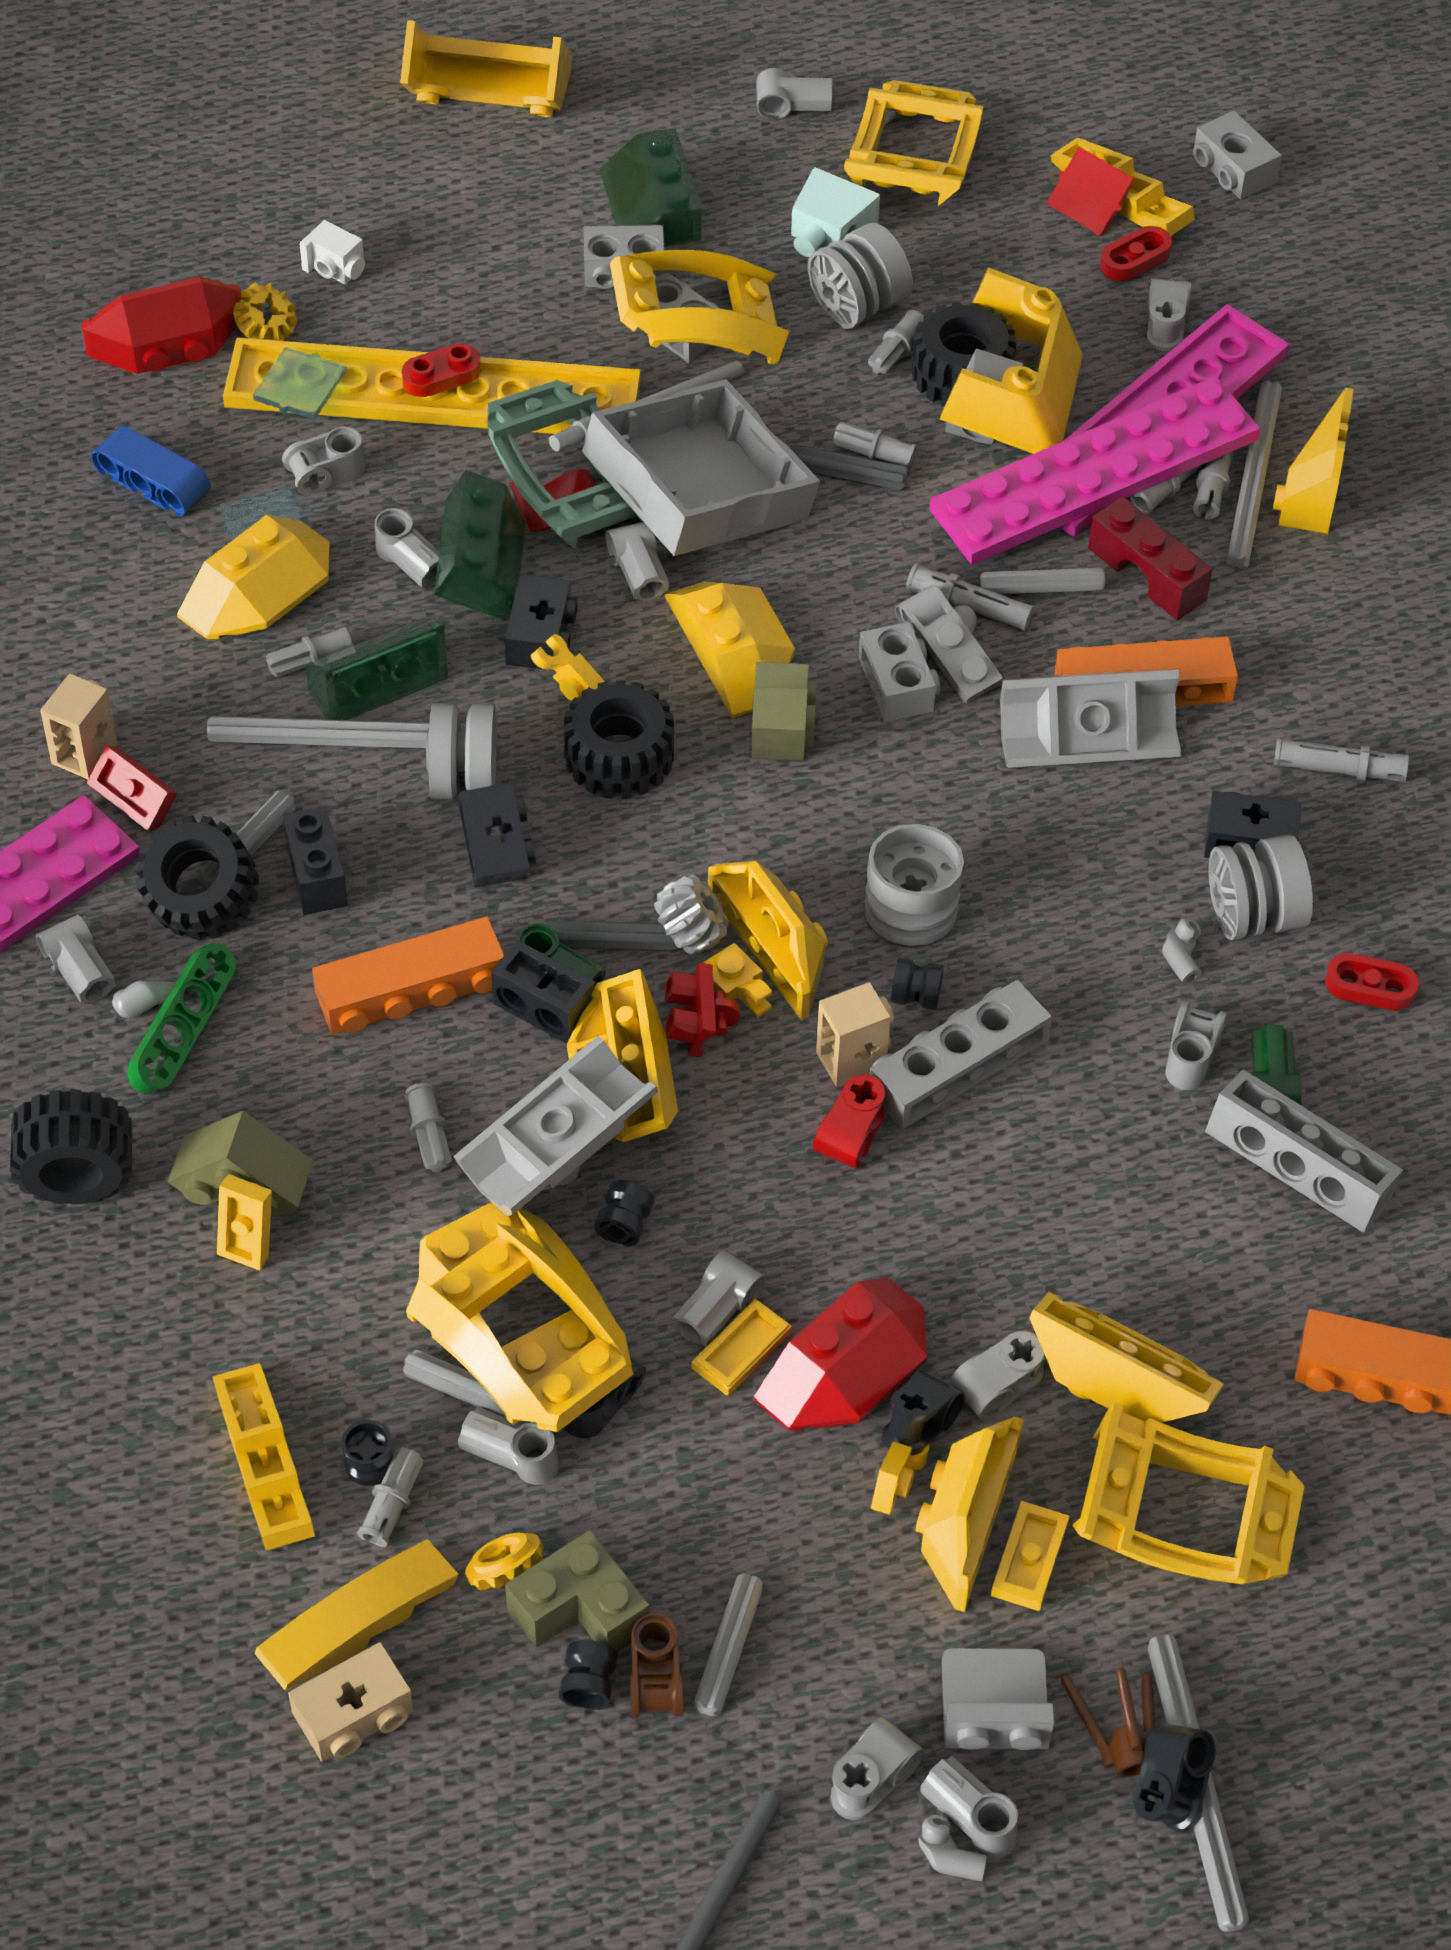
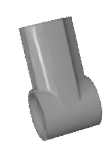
M766 69L758 75L756 80L757 111L763 118H769V116L784 118L790 111H831L832 78L790 77L782 69Z
M389 508L381 511L376 516L375 545L376 553L381 559L394 562L421 588H430L442 580L450 568V562L413 528L412 518L409 513L402 509Z
M644 522L606 531L608 553L610 556H615L617 563H614V567H621L634 599L646 602L658 599L662 594L669 591L668 578L657 556L655 535Z
M79 915L73 916L36 934V941L43 957H49L52 960L53 966H51V969L53 971L59 969L81 1004L97 1002L107 997L111 990L116 987L114 976L96 951L93 937L84 920Z
M721 1251L707 1267L700 1287L673 1316V1326L678 1329L683 1337L695 1345L707 1347L737 1311L742 1312L747 1307L745 1306L752 1297L756 1299L759 1297L765 1285V1275L728 1251Z
M478 1406L475 1410H470L465 1418L458 1439V1445L461 1450L516 1471L519 1478L529 1484H545L556 1476L559 1469V1459L552 1431L538 1429L536 1422L525 1423L524 1425L517 1422L512 1425L507 1418ZM532 1451L544 1452L538 1457H526Z
M953 1756L945 1760L942 1759L937 1763L921 1784V1794L970 1837L972 1846L979 1854L987 1855V1858L992 1859L1003 1858L1010 1854L1016 1846L1018 1835V1813L1012 1800L1003 1794L993 1793ZM994 1820L1003 1823L1006 1828L1001 1831L991 1832L984 1829L982 1825Z

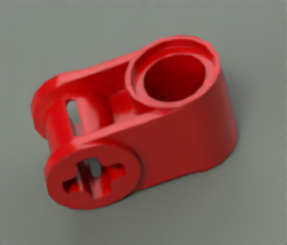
M861 1074L850 1078L845 1083L832 1109L825 1115L817 1130L813 1142V1151L852 1168L858 1169L862 1161H859L861 1155L866 1157L872 1140L884 1119L882 1105L885 1099V1089L879 1079L871 1075Z

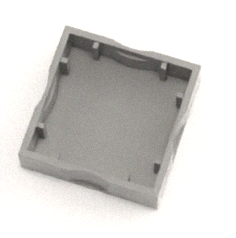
M727 379L680 390L673 395L660 399L640 400L592 412L582 448L584 455L673 556L800 522L809 517L820 484V480L787 444L778 439L765 426L760 415Z

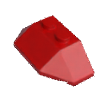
M195 277L120 295L103 307L92 319L88 318L81 323L86 354L88 357L136 374L148 371L157 372L168 366L189 361L198 362L205 357L216 355L237 328L233 311L235 303L241 300L239 286L233 284L226 285L220 281L204 277Z
M889 1277L856 1282L787 1344L756 1392L753 1400L789 1431H803V1428H825L860 1423L927 1362L924 1307Z

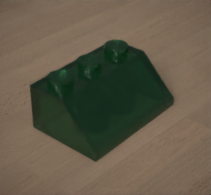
M676 128L638 133L600 168V175L616 226L663 225L664 247L701 241L702 207Z
M466 469L447 497L434 595L509 621L519 575L521 574L526 522L504 483Z
M422 618L306 664L308 691L325 718L329 720H348L447 680L445 626L442 620Z

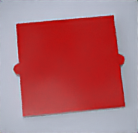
M1078 147L1066 170L1059 173L1060 180L1046 204L1102 236L1105 234L1116 213L1123 210L1122 203L1136 180L1085 149Z

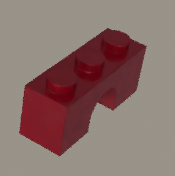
M1120 497L1092 516L1088 549L1117 572L1130 563H1135L1147 579V597L1178 621L1207 600L1213 568L1126 498Z

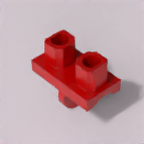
M699 962L693 974L671 972L664 987L665 1001L686 1005V1010L671 1009L667 1016L666 1038L687 1042L688 1056L702 1057L704 1053L703 1042L714 1036V1034L718 1036L726 1035L728 1033V1026H733L739 1021L740 1007L734 1000L726 998L724 992H714L712 964Z

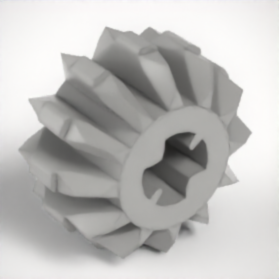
M693 874L688 877L683 876L665 885L664 889L657 894V901L654 903V906L660 915L658 922L664 926L666 935L671 936L676 947H683L685 952L692 955L696 952L700 953L705 949H711L720 943V939L727 935L729 920L724 915L725 907L720 904L717 899L718 894H714L710 890L707 882H701Z

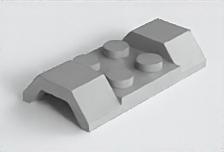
M1130 670L1003 679L1000 710L1001 737L1006 767L1181 757V746L1176 729L1175 702L1179 670Z
M597 1036L453 1157L476 1188L508 1217L517 1212L547 1185L553 1189L622 1131L625 1128L623 1121L659 1091L651 1081L644 1084L627 1070L606 1043Z

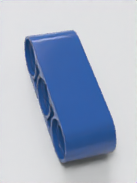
M120 426L91 453V461L99 473L112 475L111 479L135 493L139 490L145 494L144 498L167 511L170 508L177 512L175 515L178 517H182L211 489L208 476L196 464L125 426Z

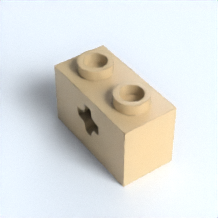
M69 673L41 708V715L51 764L89 779L106 745L115 746L117 744L108 690L94 680H85Z
M870 982L819 1001L816 1053L836 1087L845 1084L856 1075H869L870 1067H872L875 1061L882 1055L887 1054L888 1050L891 1049L889 1031L890 1023L894 1021L893 1012L888 1000L884 996L879 998Z
M381 1642L288 1692L292 1714L321 1762L332 1756H335L337 1759L349 1756L361 1746L363 1739L379 1730L382 1733H388L399 1728L407 1720L408 1714L413 1712L411 1690ZM353 1702L358 1709H354L349 1703Z

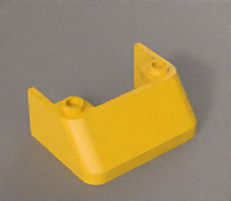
M407 20L400 83L410 93L417 95L416 101L420 103L439 104L440 98L530 108L531 115L553 117V111H561L572 69L573 53L561 37H553L552 49L427 35L416 21Z
M988 267L972 303H977L978 307L981 308L987 306L994 309L995 315L1002 314L1007 319L1006 324H1011L1014 328V336L1016 338L1041 347L1036 370L1034 371L1025 366H1012L1005 370L1001 381H997L962 368L941 413L940 420L1035 454L1062 442L1064 439L1081 366L1082 350L1063 306L1053 291Z

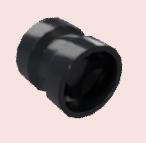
M898 957L892 986L891 1003L905 1005L909 1001H917L922 1008L937 1010L944 965L929 963L925 967L915 965L911 959Z
M617 1180L609 1186L605 1196L607 1206L599 1211L594 1223V1229L604 1240L631 1247L640 1240L643 1232L642 1219L650 1215L654 1205V1197L649 1190L638 1183L628 1180Z
M358 1421L349 1426L342 1437L341 1443L345 1471L349 1478L359 1485H378L382 1482L393 1459L391 1435L388 1429L378 1421Z
M592 1640L571 1642L567 1646L565 1657L568 1674L561 1679L559 1698L562 1702L579 1708L594 1710L606 1708L610 1704L612 1686L608 1680L609 1676L616 1670L618 1653L615 1649L607 1644Z

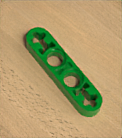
M211 943L195 951L189 958L128 1064L127 1078L136 1091L151 1095L168 1087L173 1082L234 975L236 969L235 958L226 946L220 943ZM213 958L216 961L214 969L217 972L207 977L206 980L201 979L202 976L206 975L211 965L207 959ZM185 989H190L199 996L201 1000L199 1012H194L185 1005L183 1000ZM165 1024L172 1025L179 1031L181 1037L179 1047H173L165 1041L163 1037ZM158 1056L164 1058L157 1063L153 1070L156 1078L150 1080L147 1076L149 1068L146 1065L155 1061Z

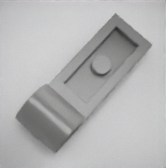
M935 585L927 587L895 606V614L899 624L910 622L916 638L921 637L923 639L926 650L965 704L1002 684V675L956 610L953 609L943 593Z

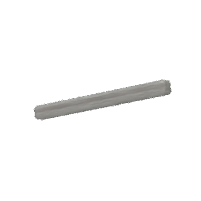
M1266 380L1260 385L1254 421L1260 427L1259 440L1250 443L1248 447L1226 561L1228 566L1232 568L1245 569L1249 566L1282 392V386L1278 382L1271 383Z
M211 716L207 721L208 740L226 743L426 748L427 731H429V722ZM461 723V731H466L465 724Z
M1172 1635L1156 1636L1150 1639L1148 1652L1166 1722L1168 1724L1199 1729L1176 1639ZM1210 1771L1203 1800V1812L1199 1821L1194 1826V1831L1219 1928L1223 1932H1233L1246 1928L1249 1916Z

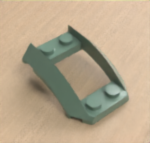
M555 380L489 402L487 407L488 434L507 473L529 505L572 548L576 550L577 537L633 517H637L643 522L593 464L592 466L605 483L555 500L535 477L513 439L568 419L572 426L573 422L591 416L592 412L599 411L596 404L597 397L593 393L583 396L572 392L573 385Z

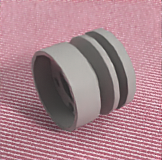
M876 222L861 226L848 233L843 240L833 241L827 247L814 251L808 258L807 271L814 295L820 306L843 328H854L861 324L863 320L872 318L878 310H887L907 299L912 293L913 279L911 267L905 252L896 238L885 227Z
M909 824L899 825L883 832L872 843L868 857V881L865 888L864 911L867 922L878 935L893 943L917 946L928 945L940 940L952 930L958 915L960 887L964 870L962 850L955 840L935 827Z
M1287 834L1260 839L1256 844L1255 852L1249 844L1244 842L1236 843L1233 848L1227 845L1214 847L1209 858L1210 894L1222 932L1227 939L1231 941L1243 939L1247 934L1252 937L1260 936L1265 930L1266 922L1270 929L1277 933L1306 928L1310 924L1313 913L1311 877L1305 855L1295 836Z

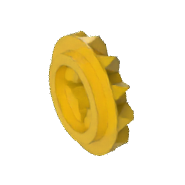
M253 283L245 290H241V300L235 303L233 311L238 328L246 337L251 339L283 341L292 334L298 321L295 315L296 304L289 301L286 296V290L280 292L274 289L271 283L265 286ZM265 302L270 306V312L276 314L272 315L266 325H264L263 312L260 311Z
M511 1533L498 1537L481 1547L474 1554L465 1569L466 1577L470 1585L476 1586L478 1590H487L491 1587L500 1589L504 1584L539 1563L543 1559L542 1552L544 1547L539 1537L532 1533Z

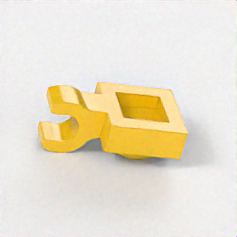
M554 634L546 641L547 645L553 650L554 656L547 655L541 647L531 654L533 662L538 667L557 672L552 677L559 683L560 690L564 696L571 701L575 697L582 698V691L588 687L595 690L598 688V683L605 682L580 653L574 657L567 648L564 639L557 634Z
M735 943L703 962L713 965L715 992L722 991L726 994V998L731 1000L738 997L757 1018L772 1009V1005L766 1000L767 997L772 995V991L763 981V970Z
M892 1442L878 1473L871 1509L890 1515L898 1496L907 1498L915 1471L922 1469L926 1465L930 1444L921 1453L910 1456L912 1447Z

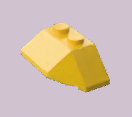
M266 515L203 563L177 613L178 618L206 639H220V635H239L267 629L329 581L330 542L301 520Z
M701 582L666 593L665 598L732 719L753 712L756 662L791 663L795 653L794 645L761 588L727 583Z
M757 861L722 863L708 867L709 888L714 894H718L717 899L725 907L724 915L728 918L732 927L801 1020L809 1017L824 967L825 947L828 945L827 937L822 927L817 922L812 923L804 913L799 896L792 890L788 891L776 875Z
M641 969L596 984L591 994L593 999L581 1014L567 1042L568 1058L571 1059L594 1038L599 1036L627 1070L642 1083L646 1084L651 1081L657 1087L659 1092L623 1121L625 1128L613 1137L621 1142L667 1129L678 1112L666 1033L645 976Z
M1048 1292L1030 1315L1031 1323L1055 1381L1068 1387L1069 1391L1075 1396L1085 1400H1093L1108 1409L1115 1402L1123 1406V1412L1143 1421L1152 1418L1163 1423L1207 1411L1224 1385L1218 1379L1209 1377L1205 1370L1186 1357L1100 1312L1075 1302L1063 1301L1060 1296Z
M1014 1416L953 1443L947 1462L938 1460L930 1484V1489L936 1490L933 1503L924 1502L918 1516L915 1531L923 1533L921 1552L953 1607L962 1612L966 1610L1021 1442L1024 1419Z

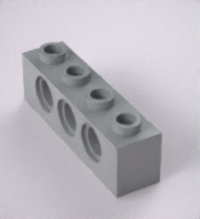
M1018 979L1004 988H994L979 1003L967 1010L960 1009L954 1012L944 1024L930 1032L923 1031L911 1040L909 1045L894 1054H884L875 1061L872 1067H870V1075L879 1079L884 1086L885 1099L882 1105L883 1109L902 1130L1049 1041L1052 1016ZM915 1073H923L926 1075H917Z
M1244 1069L1219 1093L1205 1130L1207 1134L1363 1233L1387 1208L1403 1172V1169Z

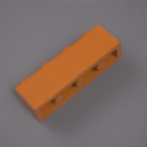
M1202 637L1188 640H1160L1147 643H1119L1107 646L1058 649L1054 675L1130 670L1178 669L1179 680L1175 692L1176 706L1233 702L1238 679L1229 637Z
M488 916L313 967L315 993L331 1034L343 1031L355 1033L373 1022L387 1018L391 1020L402 1019L409 1015L411 1011L430 1005L436 1007L445 1006L457 997L474 992L480 994L491 992V971L501 961L504 954Z
M1309 1309L1302 1332L1294 1381L1305 1383L1308 1388L1317 1392L1337 1390L1354 1394L1357 1399L1368 1403L1384 1400L1402 1404L1404 1408L1414 1413L1434 1411L1451 1415V1339Z

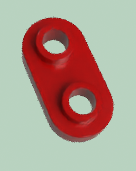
M1145 226L1108 244L1102 250L1101 272L1109 279L1127 281L1164 263L1170 256L1172 245L1170 234L1160 227Z
M453 344L413 357L402 366L403 388L413 396L428 397L471 383L478 378L481 372L480 354L477 349L468 344Z
M1343 953L1335 956L1329 962L1325 976L1326 987L1335 997L1393 1011L1403 1010L1412 1005L1419 987L1417 975L1408 966L1353 953ZM1349 978L1352 979L1355 983H1349L1343 981L1342 979ZM1387 988H1395V989L1399 990L1400 992H1398V993H1396V992H1391V991H1387L1386 989H1387Z

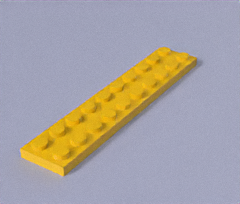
M237 337L223 393L224 408L488 429L487 407L489 402L555 380L573 385L572 392L583 396L593 393L597 397L596 404L599 410L638 401L640 369L480 357L481 372L473 382L432 396L416 397L407 393L403 388L401 370L406 361L427 352ZM568 419L533 432L556 434L572 426Z

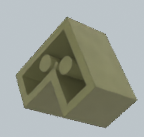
M756 662L751 758L804 761L805 747H813L817 680H808L809 664Z
M241 1111L184 1135L167 1182L181 1191L187 1200L200 1205H208L219 1201V1186L228 1174L272 1190L271 1218L298 1208L314 1160L246 1112Z
M590 1530L505 1584L507 1611L536 1648L576 1621H579L594 1641L607 1644L618 1652L631 1643L632 1628L636 1621L645 1614H650L648 1602Z

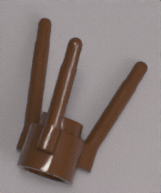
M1123 1667L1117 1668L1116 1676L1126 1726L1119 1727L1112 1732L1113 1740L1110 1744L1071 1677L1064 1675L1061 1678V1682L1097 1745L1104 1768L1115 1766L1116 1774L1121 1778L1140 1775L1145 1755L1146 1739L1150 1730L1155 1726L1151 1674L1144 1673L1142 1675V1729V1726L1137 1724L1126 1670Z

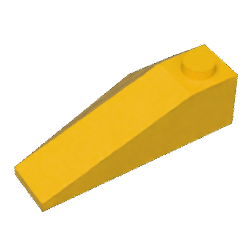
M1345 388L1289 468L1286 486L1277 484L1273 509L1281 511L1279 526L1328 534L1340 480L1354 389Z

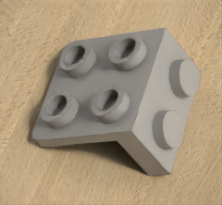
M950 1648L944 1651L941 1661L944 1748L968 1750L1049 1749L1054 1725L1053 1703H1047L1046 1665L1043 1652L1038 1649Z

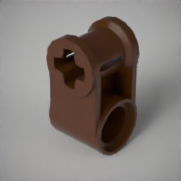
M645 1614L636 1621L631 1634V1718H639L641 1712L673 1711L675 1716H683L682 1669H679L678 1632L676 1625L671 1618L664 1614ZM657 1638L663 1640L667 1646L661 1650L652 1651L646 1649L642 1644L648 1639Z

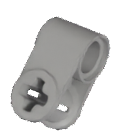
M1151 278L1147 315H1149L1147 342L1156 350L1171 351L1183 341L1185 318L1188 316L1191 282Z
M346 426L337 427L330 432L308 440L298 441L290 445L282 455L284 466L287 470L293 472L296 477L295 486L299 493L304 496H309L324 491L328 487L361 476L366 468L361 434L356 429ZM301 453L305 454L304 460L301 456ZM310 477L313 481V484L309 483Z
M1182 1000L1172 1034L1165 1072L1168 1081L1174 1087L1181 1090H1193L1203 1085L1207 1078L1214 1052H1217L1227 1012L1220 1011L1218 1014L1192 1008L1189 1002Z
M1016 1331L982 1354L964 1362L954 1372L950 1382L953 1387L964 1392L965 1402L981 1421H986L991 1418L988 1415L996 1409L1000 1412L1005 1410L1013 1401L1030 1392L1042 1382L1044 1377V1365L1042 1362L1045 1354L1038 1337L1034 1333Z
M880 1717L868 1727L859 1741L834 1766L832 1776L834 1785L830 1796L832 1807L840 1816L846 1819L859 1820L867 1817L896 1787L902 1785L913 1774L923 1759L924 1749L885 1717Z

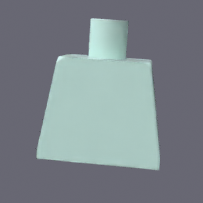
M815 167L810 173L792 210L791 235L797 237L794 240V247L797 252L805 257H810L819 247L824 248L833 241L843 240L848 233L867 223H877L879 219L880 194Z

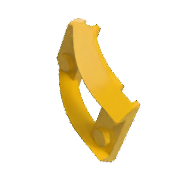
M897 80L883 83V90L870 88L863 118L850 150V158L845 160L844 169L853 183L862 187L865 186L867 180H870L880 187L899 185L911 187V190L921 194H930L934 191L940 192L939 206L961 187L974 150L984 106L975 105L976 98L969 92ZM888 108L895 109L898 114L904 116H915L919 113L931 115L935 120L941 122L961 120L948 163L878 152L877 148Z
M698 250L643 252L618 256L611 261L610 267L620 321L633 332L637 328H641L648 334L650 346L658 348L661 343L668 342L703 343L731 349L747 356L752 351L765 355L768 364L778 363L790 331L777 326L768 286L777 275L776 273L733 256ZM653 271H685L726 281L733 311L708 307L660 309Z
M490 1202L426 1235L420 1241L419 1278L428 1285H432L497 1238L499 1235L496 1223L520 1229L566 1266L588 1288L614 1319L595 1285L561 1238L544 1219L523 1208L507 1217ZM573 1310L562 1314L502 1347L480 1313L470 1319L507 1359L529 1388L596 1338Z
M496 1223L499 1236L432 1285H428L419 1278L406 1313L411 1321L415 1322L418 1320L430 1330L432 1338L450 1352L479 1381L505 1412L507 1420L512 1425L520 1420L536 1422L538 1429L558 1432L633 1375L626 1336L597 1298L558 1259L520 1229ZM533 1273L577 1314L596 1338L529 1388L507 1359L470 1319Z
M1115 1402L1109 1407L1093 1436V1439L1098 1441L1081 1518L1072 1524L1081 1537L1137 1561L1203 1579L1247 1584L1282 1578L1288 1574L1305 1486L1291 1470L1285 1473L1272 1457L1274 1449L1268 1446H1263L1261 1449L1248 1448L1206 1439L1173 1428L1152 1418L1143 1421L1123 1412V1406ZM1149 1463L1249 1486L1234 1557L1188 1549L1134 1530Z

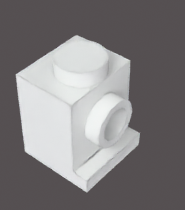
M326 220L322 221L300 242L302 270L308 273L312 269H316L324 278H333L346 284L351 279H357L364 270L365 260L362 239Z

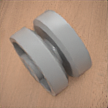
M432 702L429 731H427L426 769L429 773L431 800H454L459 792L461 773H465L466 790L495 786L497 764V718L495 703H472L467 711L466 731H461V717L457 705L450 702Z

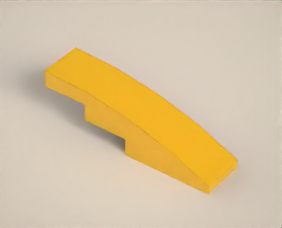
M1076 138L1050 155L1051 162L1061 171H1065L1078 147H1081L1134 178L1136 181L1122 203L1123 210L1119 213L1142 227H1160L1172 236L1195 220L1193 206L1165 196L1163 182L1135 172L1132 157L1080 138Z
M257 1363L212 1376L265 1550L268 1551L315 1537L313 1524L300 1489L298 1475L261 1364Z
M426 1539L382 1562L303 1612L260 1644L254 1654L286 1691L364 1651L368 1646L370 1638L404 1622L411 1616L416 1605L455 1585L459 1574L434 1545Z

